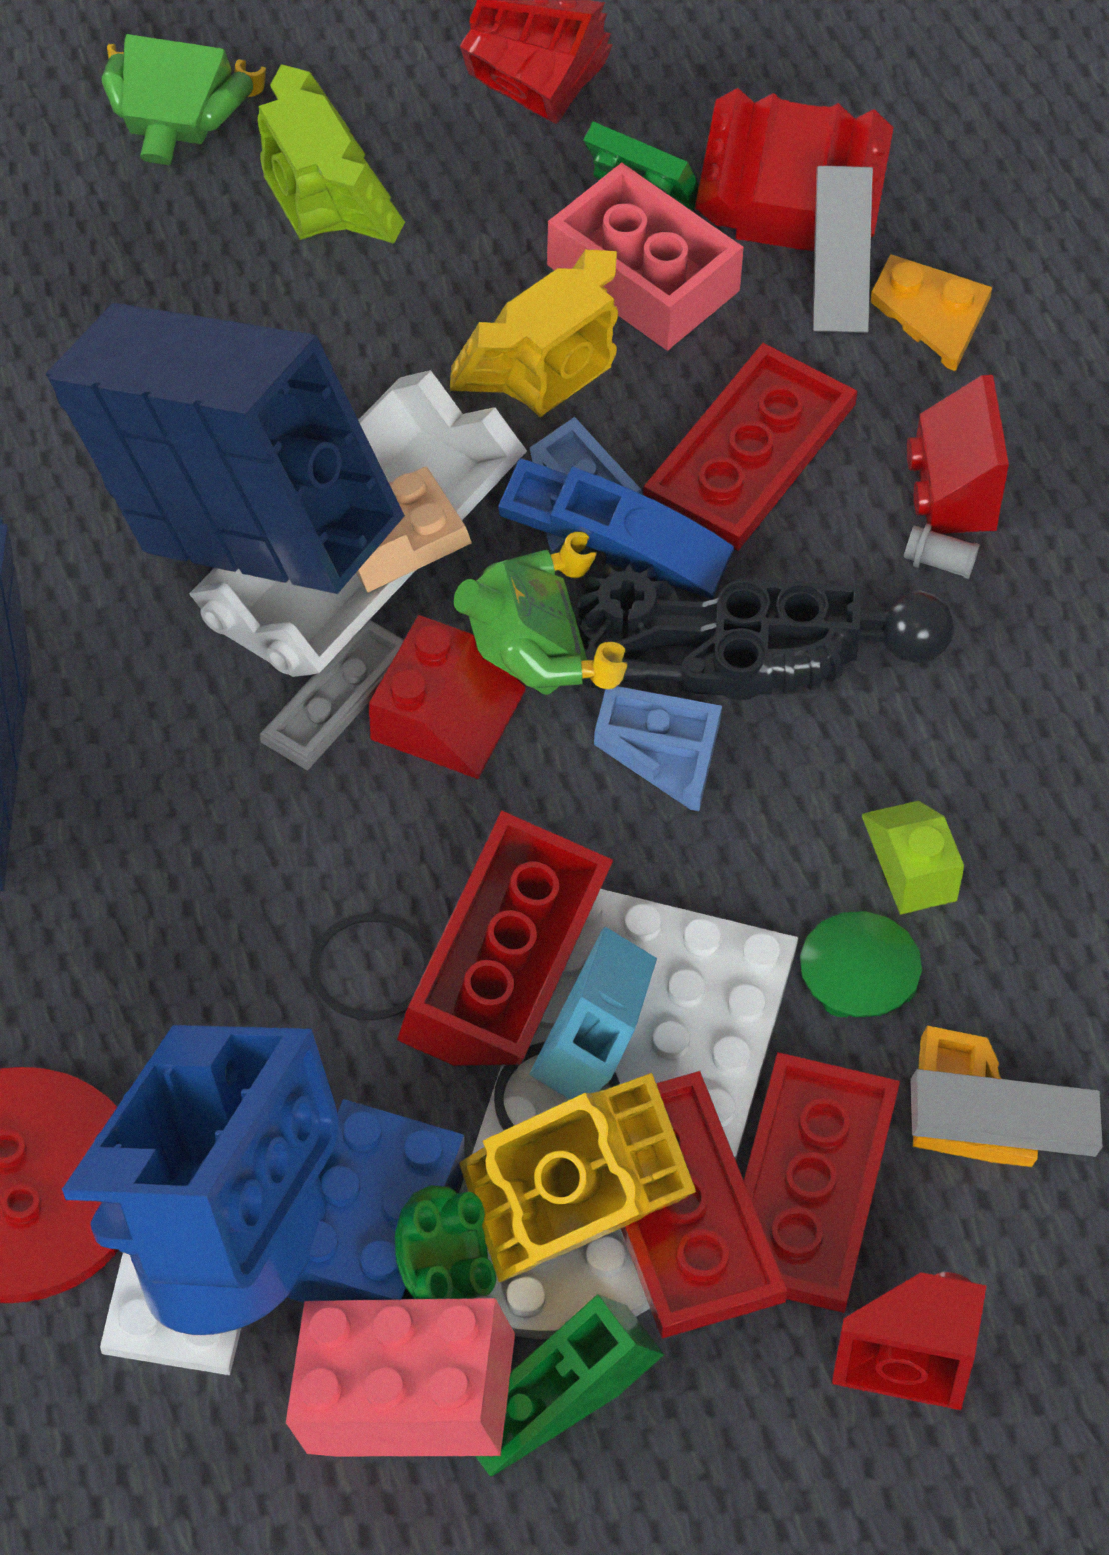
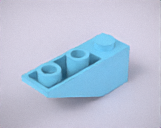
M604 927L529 1075L568 1099H573L583 1093L600 1091L611 1080L636 1029L657 958L609 928Z

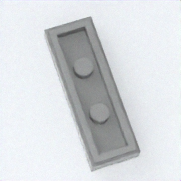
M817 167L813 332L868 333L873 167Z
M369 620L319 674H314L260 733V742L308 771L370 702L404 640Z
M916 1069L911 1078L912 1136L1096 1157L1103 1147L1100 1093L1098 1090Z

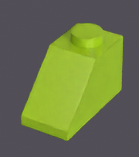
M920 801L862 813L864 824L900 915L958 900L964 864L946 819L942 814Z

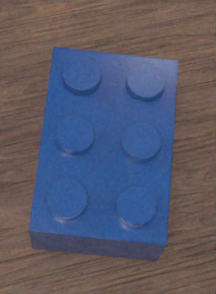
M343 1099L337 1112L338 1135L336 1145L319 1174L322 1191L326 1200V1222L319 1221L309 1254L310 1260L287 1298L303 1303L304 1301L414 1299L403 1283L396 1261L395 1231L400 1211L413 1193L429 1185L450 1187L456 1191L462 1176L459 1162L465 1159L464 1135Z

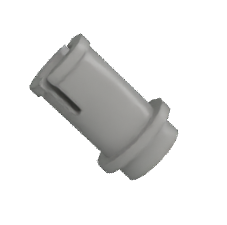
M927 523L925 528L913 526L904 553L905 559L914 561L913 567L919 568L920 563L964 576L963 578L966 579L970 578L980 544L969 543L931 531L932 525Z

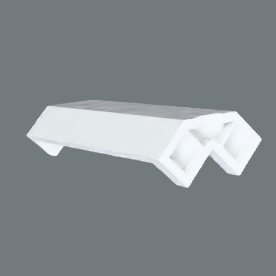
M431 370L400 377L358 420L389 483L403 474L412 473L427 466L461 520L473 510L527 452L495 407L463 414ZM214 568L189 594L201 608V617L212 630L226 635L270 662L280 672L295 677L319 674L415 571L367 593L357 574H355L338 594L292 585L290 579L287 583L245 575L239 569L236 572Z

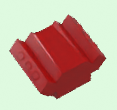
M477 0L469 20L471 29L460 45L468 74L478 79L490 89L507 96L526 109L557 124L582 87L603 67L613 44H607L611 33L604 30V21L608 14L602 13L605 2L591 0Z
M736 88L715 101L695 208L714 225L736 228V239L814 251L817 167H873L871 237H873L894 127L875 109L854 118L839 103L831 107L789 102V100L780 99L775 93L754 103L745 93Z

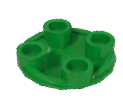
M867 911L842 912L821 921L806 937L800 954L802 979L810 992L822 1003L825 1011L840 1018L848 1016H881L900 1008L915 996L922 973L920 951L908 931L888 917Z
M429 1185L413 1193L401 1209L395 1231L396 1261L403 1283L414 1299H474L487 1296L493 1291L496 1283V1272L493 1264L488 1259L487 1245L482 1227L485 1217L484 1206L479 1197L473 1192L457 1193L450 1187Z

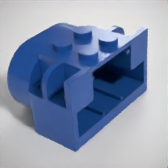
M172 1025L62 1188L66 1200L102 1202L90 1223L96 1242L102 1247L119 1249L120 1252L130 1255L151 1314L163 1326L173 1331L189 1335H214L242 1328L261 1319L274 1310L289 1295L310 1260L309 1254L319 1221L326 1222V1200L322 1191L319 1174L333 1152L338 1135L337 1109L312 1029Z

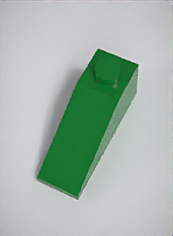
M597 1294L510 1373L501 1456L475 1457L489 1476H494L618 1397L665 1354L627 1305Z

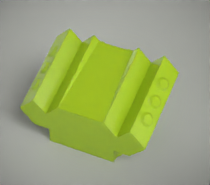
M281 64L270 84L278 100L259 106L258 126L262 143L260 160L264 178L298 237L302 240L323 232L347 229L395 243L405 221L390 201L391 196L364 159L365 153L350 133V129L309 71Z

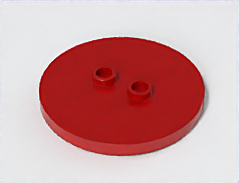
M36 1067L0 1069V1303L30 1302L62 1293L93 1276L119 1251V1249L102 1247L94 1238L90 1223L102 1202L66 1200L62 1188L117 1106L106 1095L83 1080L50 1069Z

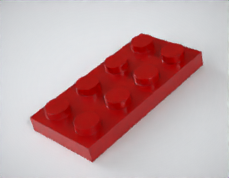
M762 343L644 485L643 495L693 520L733 545L734 549L739 551L856 405L857 390Z
M777 1052L744 1183L786 1286V1299L845 1313L900 1081Z
M700 1071L656 1083L696 1192L677 1203L654 1211L640 1220L620 1228L662 1339L786 1303L787 1297L786 1286Z

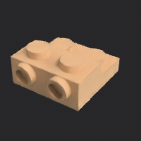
M427 466L412 473L403 474L389 483L405 516L356 572L367 593L472 544L466 526Z

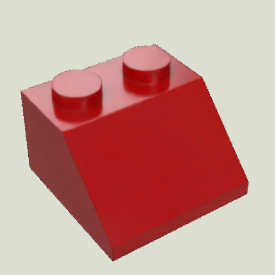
M981 375L922 412L919 416L916 437H908L909 471H919L921 480L915 482L914 485L915 512L917 516L926 515L927 524L932 525L931 531L940 534L997 531L1009 462L993 375Z
M418 615L369 702L370 739L479 779L524 695L526 687L516 677L483 658L478 651L473 634Z
M920 1272L843 1319L832 1384L961 1410L975 1358L987 1285L972 1283L965 1276L952 1272H941L935 1275Z

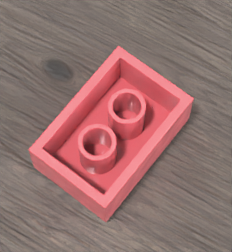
M620 163L548 221L547 265L553 270L557 268L572 269L585 249L617 251L616 275L604 287L607 289V293L614 298V306L618 309V316L667 351L740 291L744 247L623 163Z
M496 1298L304 1301L286 1424L307 1454L334 1457L501 1456L515 1333Z

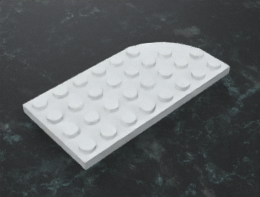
M600 889L530 1046L546 1041L601 930L604 927L609 928L657 958L636 1029L615 1070L620 1084L649 1073L653 1074L655 1082L658 1083L700 1071L736 1160L797 949L798 937ZM538 1055L519 1065L506 1085L504 1106L514 1126L570 1100L529 1075ZM501 1065L499 1074L505 1065ZM609 1082L600 1091L609 1089ZM495 1086L473 1153L484 1147L482 1140L504 1131L495 1111ZM463 1180L459 1193L468 1192L465 1180ZM621 1229L566 1254L543 1262L527 1272L502 1282L498 1281L496 1275L493 1291L487 1296L477 1297L496 1298L515 1336L532 1339H548L597 1294L627 1305L635 1317L650 1309ZM488 1251V1259H489V1260L491 1261V1263H492V1260H491V1257H490V1254H489V1251Z

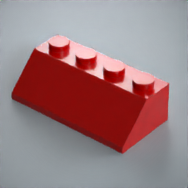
M501 810L407 1008L397 1041L453 1066L521 1065L612 865L613 859Z

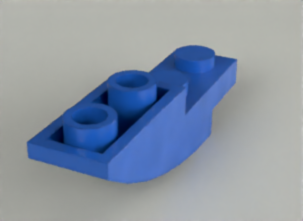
M520 458L498 505L499 516L564 539L570 533L584 532L589 535L586 546L606 553V563L624 569L629 560H631L635 567V572L638 573L653 566L658 581H669V585L712 600L734 551L733 545L669 507L615 482L573 466L569 473L565 474Z

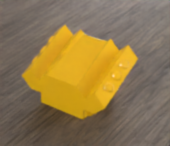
M585 249L572 269L557 268L507 302L494 323L479 322L451 366L450 391L503 392L523 402L541 417L611 368L617 352V347L612 342L613 327L618 319V309L614 306V298L607 293L604 285L612 281L616 275L617 251Z
M652 1073L603 1091L583 1093L482 1140L483 1148L459 1162L468 1192H473L483 1203L485 1217L482 1227L485 1242L499 1282L527 1272L543 1262L586 1245L636 1222L654 1211L677 1203L696 1192Z

